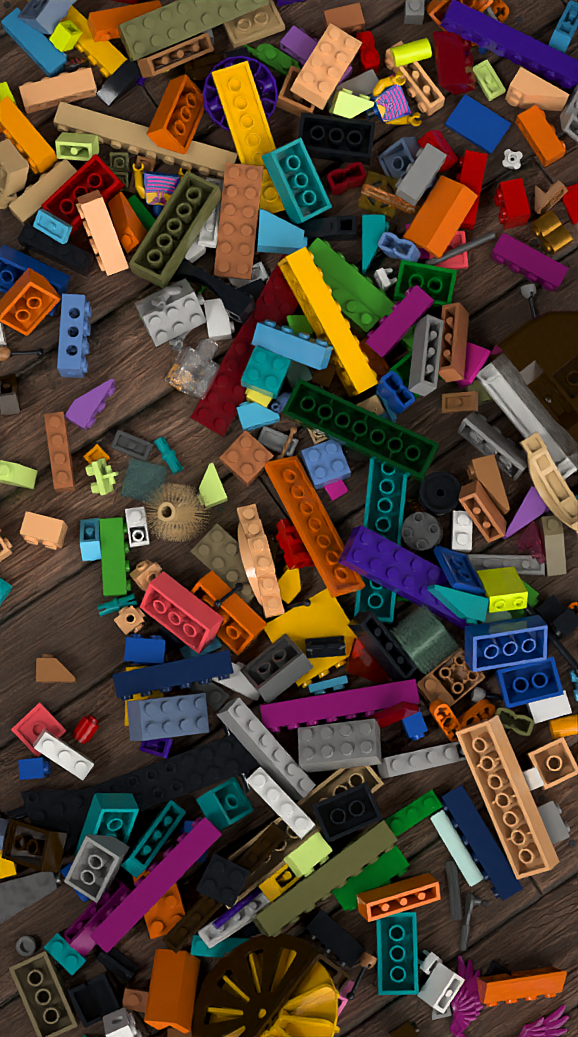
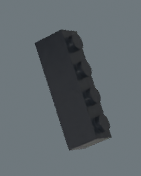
M27 222L17 238L21 246L85 277L88 276L95 263L93 254L68 242L62 244Z
M359 611L349 622V628L393 681L408 680L418 668L373 611Z

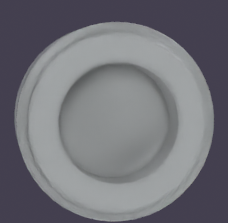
M28 935L21 937L16 943L17 952L22 956H30L37 948L36 940Z

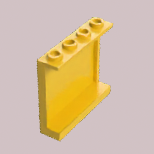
M327 588L309 598L311 601L310 606L294 607L268 622L267 626L263 629L272 644L286 633L305 656V639L344 636L346 656L308 659L313 668L295 682L297 687H307L313 683V678L326 676L330 673L328 669L333 666L336 669L346 664L345 659L350 656L353 659L363 653L362 649L365 648L349 628V619L336 597L332 598Z

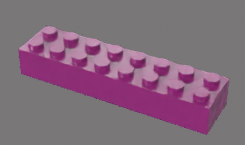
M416 679L260 705L263 725L270 733L280 732L282 727H287L288 730L298 729L299 724L306 723L307 727L319 724L318 721L326 720V723L338 722L340 717H345V720L356 719L357 714L363 713L364 717L376 714L377 711L385 710L402 701L418 704L420 701Z
M201 817L197 818L191 825L193 829L189 833L184 832L177 839L179 844L175 848L170 846L163 854L165 858L161 862L156 861L148 869L151 873L147 877L141 876L134 883L136 888L132 892L128 890L119 899L122 903L118 907L113 905L105 913L107 918L104 921L100 919L90 929L92 931L90 937L106 953L123 938L223 834L207 817L203 819Z

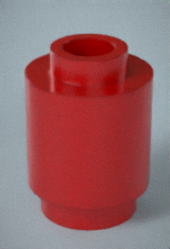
M90 714L88 717L84 715L73 730L74 734L72 737L85 745L100 727L97 724L99 720Z

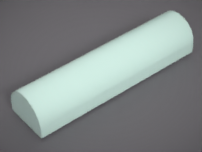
M444 809L431 815L432 823L469 886L472 887L483 880V875Z

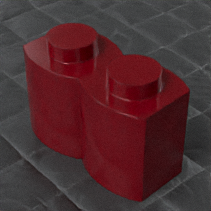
M362 162L351 163L345 169H336L327 175L326 184L331 195L342 194L348 188H357L365 183L366 172Z

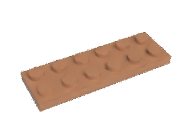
M225 163L214 275L218 277L252 279L263 166Z

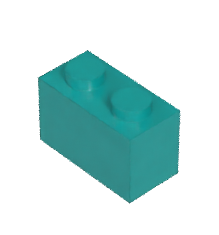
M59 931L44 946V949L71 975H74L89 958L82 956L69 946L62 937L63 933Z

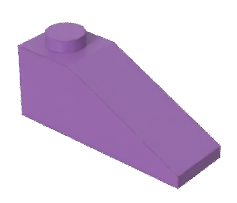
M531 486L509 524L505 536L502 537L506 540L539 518L543 512L547 514L549 508L543 502L535 487Z

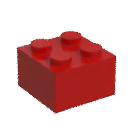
M522 178L500 182L494 196L495 206H498L500 211L498 213L499 223L503 224L504 230L526 225L531 212Z

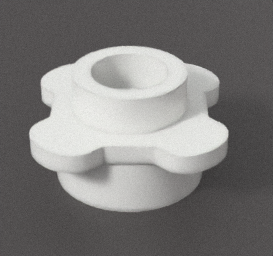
M507 149L504 152L503 166L510 169H519L521 166L520 159L523 156L520 151L512 152L510 149Z

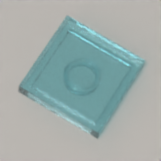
M130 459L121 496L148 503L153 498L157 500L153 495L155 493L158 496L162 493L161 488L168 468Z

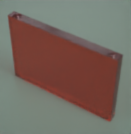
M354 638L345 672L381 685L387 684L388 674L358 638Z

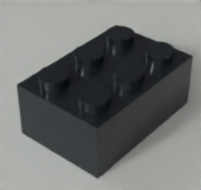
M367 782L311 805L327 843L383 819Z

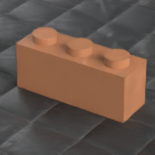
M479 480L462 486L458 500L486 541L489 543L504 537L507 522Z

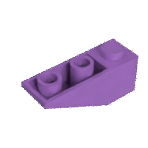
M110 379L75 399L64 415L65 419L86 432L87 428H91L94 425L96 414L98 412L101 413L104 409L107 397H111L115 392V381Z

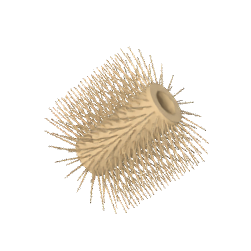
M168 483L167 488L161 491L164 493L159 494L161 499L159 500L155 497L159 502H155L153 507V502L150 508L157 509L158 512L147 513L153 514V518L158 522L154 528L156 530L158 528L161 529L159 533H162L163 536L169 534L173 538L170 541L173 540V542L176 535L177 541L180 539L181 542V537L184 534L186 536L190 532L196 533L192 529L194 528L193 525L196 529L198 528L194 522L197 523L199 519L200 523L203 518L195 516L200 515L195 513H205L201 507H199V511H197L198 507H195V505L198 506L197 504L202 498L197 500L198 496L192 498L194 492L190 493V489L186 488L185 484L183 488L179 484L178 490H176L173 484L170 490Z

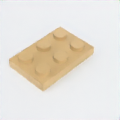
M268 0V5L222 24L234 48L285 30V24L273 0Z

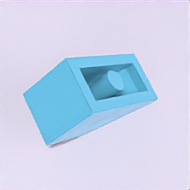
M243 402L239 404L240 407H237V414L243 432L280 422L279 414L256 402Z
M99 518L80 520V548L83 561L101 559Z

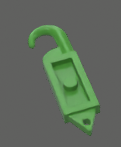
M248 44L242 45V48L247 47L248 52H252L253 57L258 59L259 62L285 78L291 65L300 69L298 61L270 44H261L256 49Z

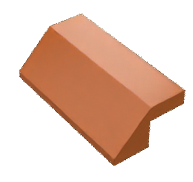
M442 175L439 176L402 238L411 241L417 248H424L435 258H441L478 195L464 184Z
M168 949L156 950L144 1018L145 1023L158 1030L172 1026L184 1034L190 1032L201 959L187 951L179 950L175 953L173 950Z

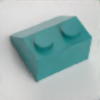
M235 776L196 799L205 816L220 831L254 811Z

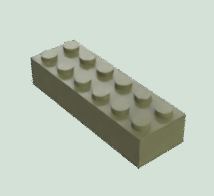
M186 171L130 260L129 266L132 273L164 289L222 198L220 187Z

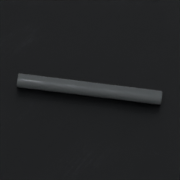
M491 231L443 253L439 259L431 258L425 261V264L432 266L496 238L495 233Z

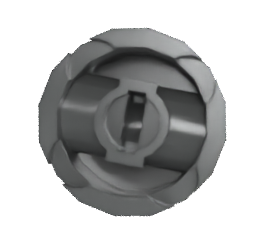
M426 512L411 514L405 519L401 530L404 542L409 547L418 551L434 549L440 543L443 533L438 519Z

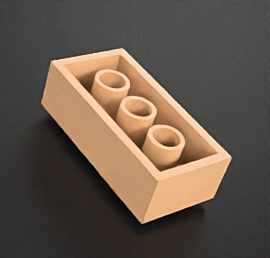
M330 23L295 79L290 91L323 110L356 56L362 42Z
M99 190L77 197L79 203L76 204L81 219L85 218L86 220L83 221V225L88 237L92 236L89 241L94 253L99 254V256H96L101 271H106L107 276L129 268Z

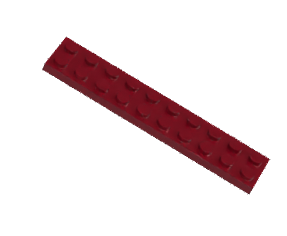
M283 253L278 262H280L287 255ZM276 264L256 299L255 310L245 324H242L190 416V419L221 437L224 436L235 417L237 407H240L239 404L243 403L247 396L245 394L247 388L241 386V378L255 348V345H252V340L257 322L269 319L275 321L276 325L280 327L286 326V317L292 315L299 304L278 264Z

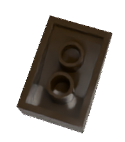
M10 819L1 858L41 872L59 873L67 833L37 824Z

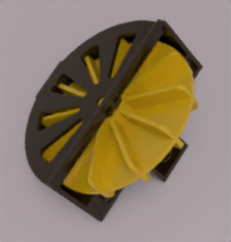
M279 934L276 937L272 935L270 937L266 935L254 937L238 945L229 953L226 952L202 982V988L197 997L192 1017V1037H333L334 1033H339L340 1028L336 1026L338 998L353 976L322 952L298 937L287 934Z

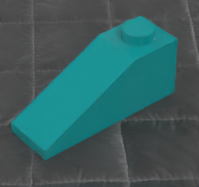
M362 215V274H366L379 249L377 244L383 232H388L389 222L385 221V215Z
M439 585L428 586L427 590L457 617L466 620L465 623L477 625L479 622H485L489 598Z
M195 933L192 937L191 955L221 958L226 952L229 953L235 947L250 939L227 937L209 949L198 933Z

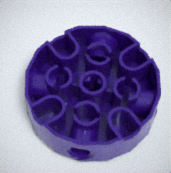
M246 56L226 58L215 65L205 79L202 91L204 109L211 121L224 131L230 132L211 74L214 71L248 61L267 121L275 110L278 98L276 80L269 69L256 59Z

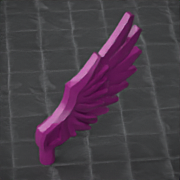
M459 955L458 975L464 978L465 981L450 1003L453 1010V1019L449 1029L455 1037H466L463 1031L470 1025L469 1022L474 1021L477 1018L476 1016L480 1015L479 1010L483 1008V1005L479 999L476 979L480 977V970L477 969L473 975L472 961L468 960L465 967L461 955Z
M562 1004L546 1018L541 1016L530 1024H524L521 1032L516 1037H558L567 1032L566 1028H560L569 1018L568 1015L560 1018L566 1006Z

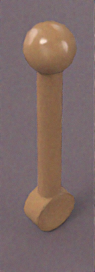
M295 426L290 428L288 439L281 454L277 456V460L284 458L294 433L297 432Z

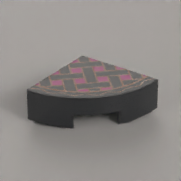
M73 57L64 64V71L73 72V68H87L90 66L89 60Z

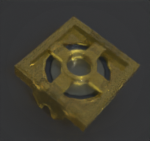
M368 171L358 207L367 210L370 215L377 214L394 218L400 198L396 195L397 188L395 187L398 179Z

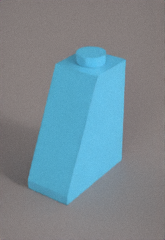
M260 209L257 252L292 254L303 247L307 249V237H304V230Z

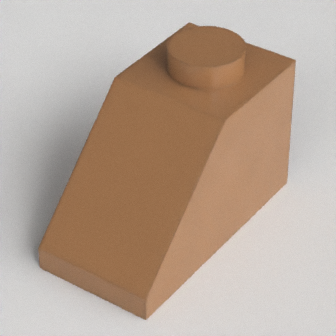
M43 654L42 658H36V682L77 683V678L57 658H53V655Z

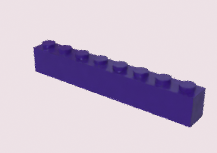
M452 0L447 6L440 24L446 31L458 34L463 39L470 40L478 44L479 47L494 52L497 56L505 57L511 60L512 63L527 68L530 72L537 73L549 81L560 84L563 88L572 90L578 83V60L456 0Z

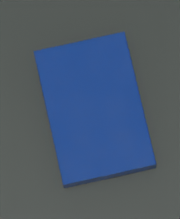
M465 94L444 126L491 155L512 123Z
M436 545L433 552L451 587L483 597L486 591L467 555Z

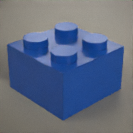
M131 634V637H126L124 661L127 664H164L167 658L168 643L166 640H163L162 636H151L150 639H145L143 635Z

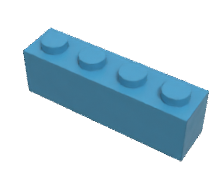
M17 7L1 21L3 29L48 77H57L64 71V64L68 58L67 55L55 48L54 44L49 40V36L46 38L42 33L17 18L21 13Z
M269 319L257 322L252 340V345L318 370L327 368L333 348L324 339L316 338L315 340L310 338L308 333H296L293 331V328L284 325L280 327L276 325L275 321Z

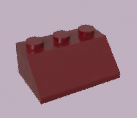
M432 32L439 86L455 96L475 90L476 76L472 67L474 59L470 51L471 41L465 40L453 32Z

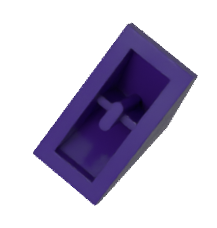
M169 738L142 741L139 751L167 759L169 758L174 740Z

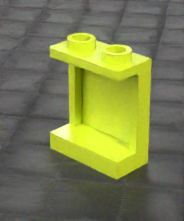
M514 566L476 572L486 591L485 595L489 598L488 610L490 613L527 607L528 591Z

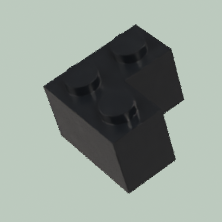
M554 594L535 610L537 615L544 620L548 628L559 640L565 638L578 626V616L570 607L566 609Z

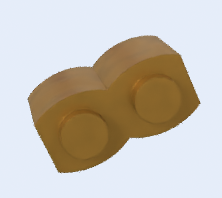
M552 210L532 222L531 231L536 238H540L543 241L542 246L547 253L550 252L552 255H555L572 243V236Z

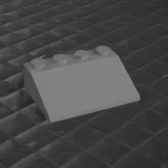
M472 412L462 421L457 432L483 455L494 454L497 466L516 481L528 467V455L524 450L520 451L515 447L516 444L510 438H504L496 426H490L482 414Z

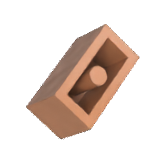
M360 3L324 11L323 20L326 29L331 23L352 35L364 31L365 21Z

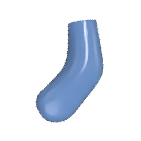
M283 392L279 395L277 400L275 399L270 404L269 410L279 414L284 409L292 392Z

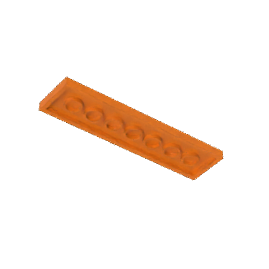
M297 455L266 462L264 468L331 597L362 590L365 584L360 574L338 563L345 546Z

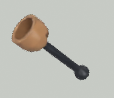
M0 346V361L8 360L11 355L37 354L42 356L44 351L41 348L33 351H10L8 347Z
M363 952L360 957L362 969L351 992L347 993L348 1000L354 999V993L365 970L372 968L377 961V958L366 952Z

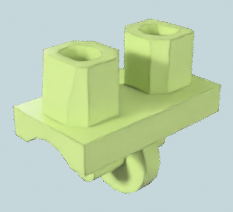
M105 458L91 462L92 464L85 467L87 475H95L97 482L91 483L92 493L105 495L114 491L112 485L115 484L114 476L119 475L118 471L112 472L111 465H107Z

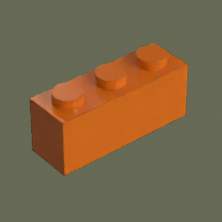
M534 105L517 115L516 125L544 168L564 156L566 146L556 136L555 128L547 122L546 115L542 109Z

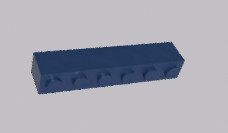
M229 650L116 673L112 674L117 699L121 698L122 701L133 699V695L141 694V697L153 695L152 691L156 690L164 693L172 691V687L179 686L180 689L192 687L191 683L199 681V685L211 683L210 679L218 677V681L230 679L229 675L233 674L234 671Z
M459 785L440 796L442 808L445 812L449 811L452 817L450 819L455 830L459 828L462 833L460 838L465 847L469 845L472 850L470 855L475 864L479 863L483 870L480 872L485 881L489 880L493 887L490 889L495 898H500L504 901L522 890V885L516 879L513 870L463 786Z

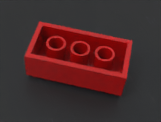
M95 154L41 206L44 210L73 226L69 235L72 236L83 226V221H86L85 218L81 219L76 204L79 203L77 197L99 190L106 204L125 184Z

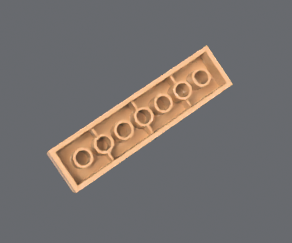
M495 715L466 725L456 731L457 738L516 879L551 870L560 861L499 716Z

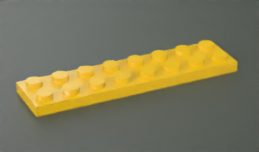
M248 61L212 72L211 74L240 163L263 166L258 218H260V209L271 214L285 210L261 157L276 149Z

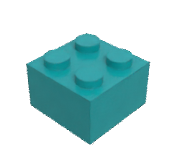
M255 346L241 378V386L277 400L290 369L291 360Z

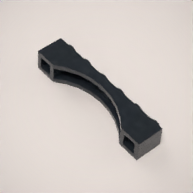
M185 258L169 281L175 282L186 278L188 282L207 287L220 298L228 316L243 325L256 308L253 300L254 297L251 294L238 291V288L233 284H226L220 277L209 275L204 268L193 266Z

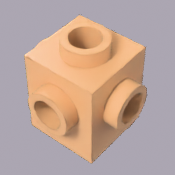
M146 560L140 562L136 569L130 573V576L138 587L146 592L149 583L161 574L162 568L156 562L152 563Z
M125 606L118 612L120 615L114 619L126 636H129L132 632L136 634L144 628L142 624L145 623L143 620L145 615L139 607L135 609L133 606ZM134 617L132 622H128L129 618Z

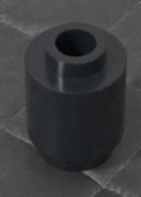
M162 625L158 631L162 638L175 648L178 645L182 647L184 642Z

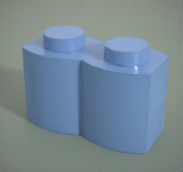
M383 232L377 244L390 258L417 263L421 252L411 241L399 239L393 233Z

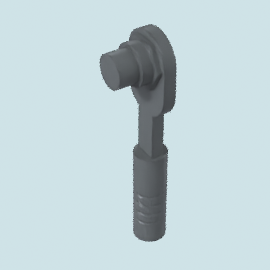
M472 893L467 894L465 901L464 924H462L459 950L467 951L470 914L473 906L480 905L481 903L480 897H476Z

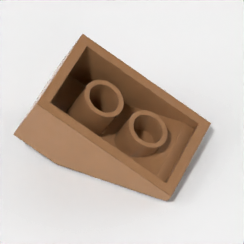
M492 454L471 460L468 469H466L468 480H472V482L479 480L502 516L506 515L510 507L495 455Z

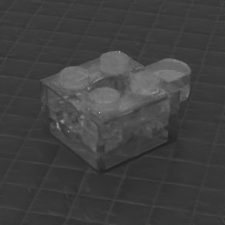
M202 339L196 350L191 347H182L165 381L194 399L204 400L218 374L220 366L212 361L218 348L216 342L211 339Z

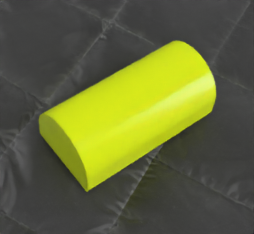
M427 38L390 48L395 67L432 56L431 46Z

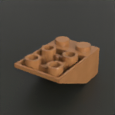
M460 647L416 685L418 692L429 705L436 699H442L451 707L486 677L481 671L472 672L465 662V652Z

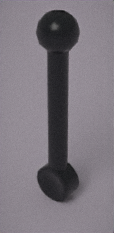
M236 583L235 588L232 589L220 600H216L214 602V605L216 607H220L222 605V602H224L237 590L241 591L243 589V584Z

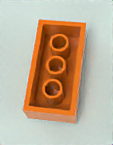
M211 570L197 582L191 593L224 618L216 635L239 656L252 644L267 626V623L236 593L222 602L220 607H216L214 602L220 600L232 589Z
M166 850L158 852L145 871L137 878L133 876L134 883L141 876L147 877L151 873L148 869L156 861L161 862L165 858L163 854ZM178 882L144 915L150 939L166 935L186 914Z

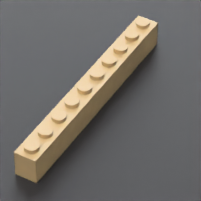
M61 101L53 121L55 129L61 133L98 135L99 144L106 143L115 149H127L128 152L136 155L138 153L144 154L147 158L155 160L157 158L169 165H181L186 170H198L203 175H215L220 180H224L225 163H238L237 153L193 140L187 153L184 155L158 147L146 135L149 127Z

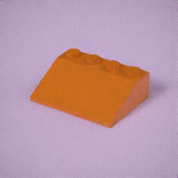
M550 966L512 972L511 976L505 973L478 977L476 979L479 999L482 1004H486V1007L498 1005L499 1001H505L506 1004L518 1002L517 999L525 998V1001L536 1000L539 995H544L545 998L557 996L556 993L563 990L567 972L558 967Z

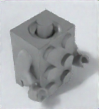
M186 278L134 303L156 347L169 341V344L173 345L172 350L180 351L183 348V340L193 328L207 322L200 306L205 303L201 293L195 295Z

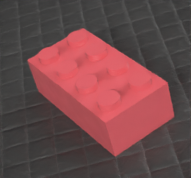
M164 571L149 583L140 605L143 611L198 654L213 642L224 619Z

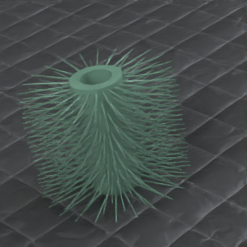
M420 610L424 613L420 614L422 616L416 614L417 618L411 619L412 622L406 620L407 624L403 622L405 625L401 626L407 629L398 627L403 631L397 629L396 631L398 632L394 631L393 633L399 636L396 641L407 653L411 661L419 669L426 671L427 669L423 667L428 668V666L425 664L431 666L430 663L436 665L435 662L439 663L432 658L438 660L439 658L435 656H445L450 651V648L453 649L448 646L453 645L450 642L456 643L448 636V630L445 629L440 620H437L436 616H432L433 614L425 610Z

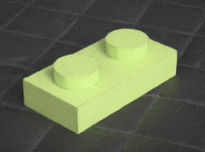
M488 59L473 67L476 80L489 101L505 93L506 89Z

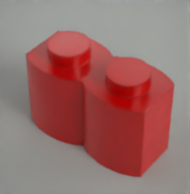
M370 31L357 33L356 39L362 42L357 52V56L360 59L361 72L365 73L373 69L375 74H377L380 57L374 48V37Z

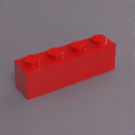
M466 150L464 156H460L458 167H462L461 174L457 173L456 182L464 184L478 197L459 228L473 231L488 154Z

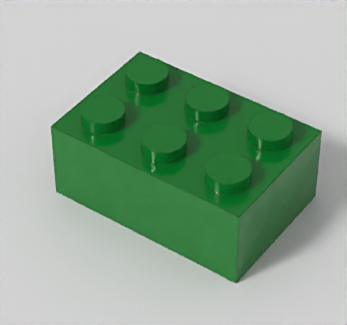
M401 260L393 300L401 302L406 297L404 295L411 286L414 288L418 285L435 301L429 309L442 311L443 305L451 304L457 270Z

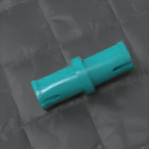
M162 436L154 441L162 455V460L166 461L172 474L175 475L181 472L184 468L176 458V452L170 448L165 437Z
M132 593L121 598L115 597L112 601L98 604V610L106 608L99 612L100 617L115 611L118 613L125 606L138 605L137 600L128 601L135 599V594Z

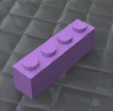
M293 25L280 41V50L304 66L319 40L312 39L302 28H297ZM351 64L338 85L346 82L351 77L353 69Z

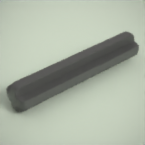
M455 860L446 861L451 918L453 920L462 919L457 863Z

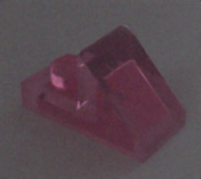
M533 521L518 540L517 546L520 551L530 549L532 558H536L539 564H543L547 561L539 527Z

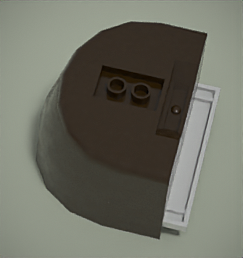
M548 311L526 321L498 342L492 350L485 365L486 367L478 372L476 378L524 438L538 432L553 462L565 480L571 474H574L575 477L578 475V311Z

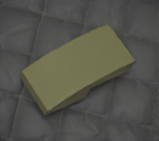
M110 152V169L125 184L120 191H128L129 152Z

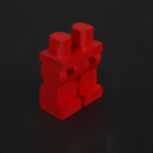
M287 518L281 519L276 524L279 533L275 538L277 542L279 541L281 549L284 550L285 554L283 557L289 570L303 568L304 566H315L293 522L291 521L292 526H290Z

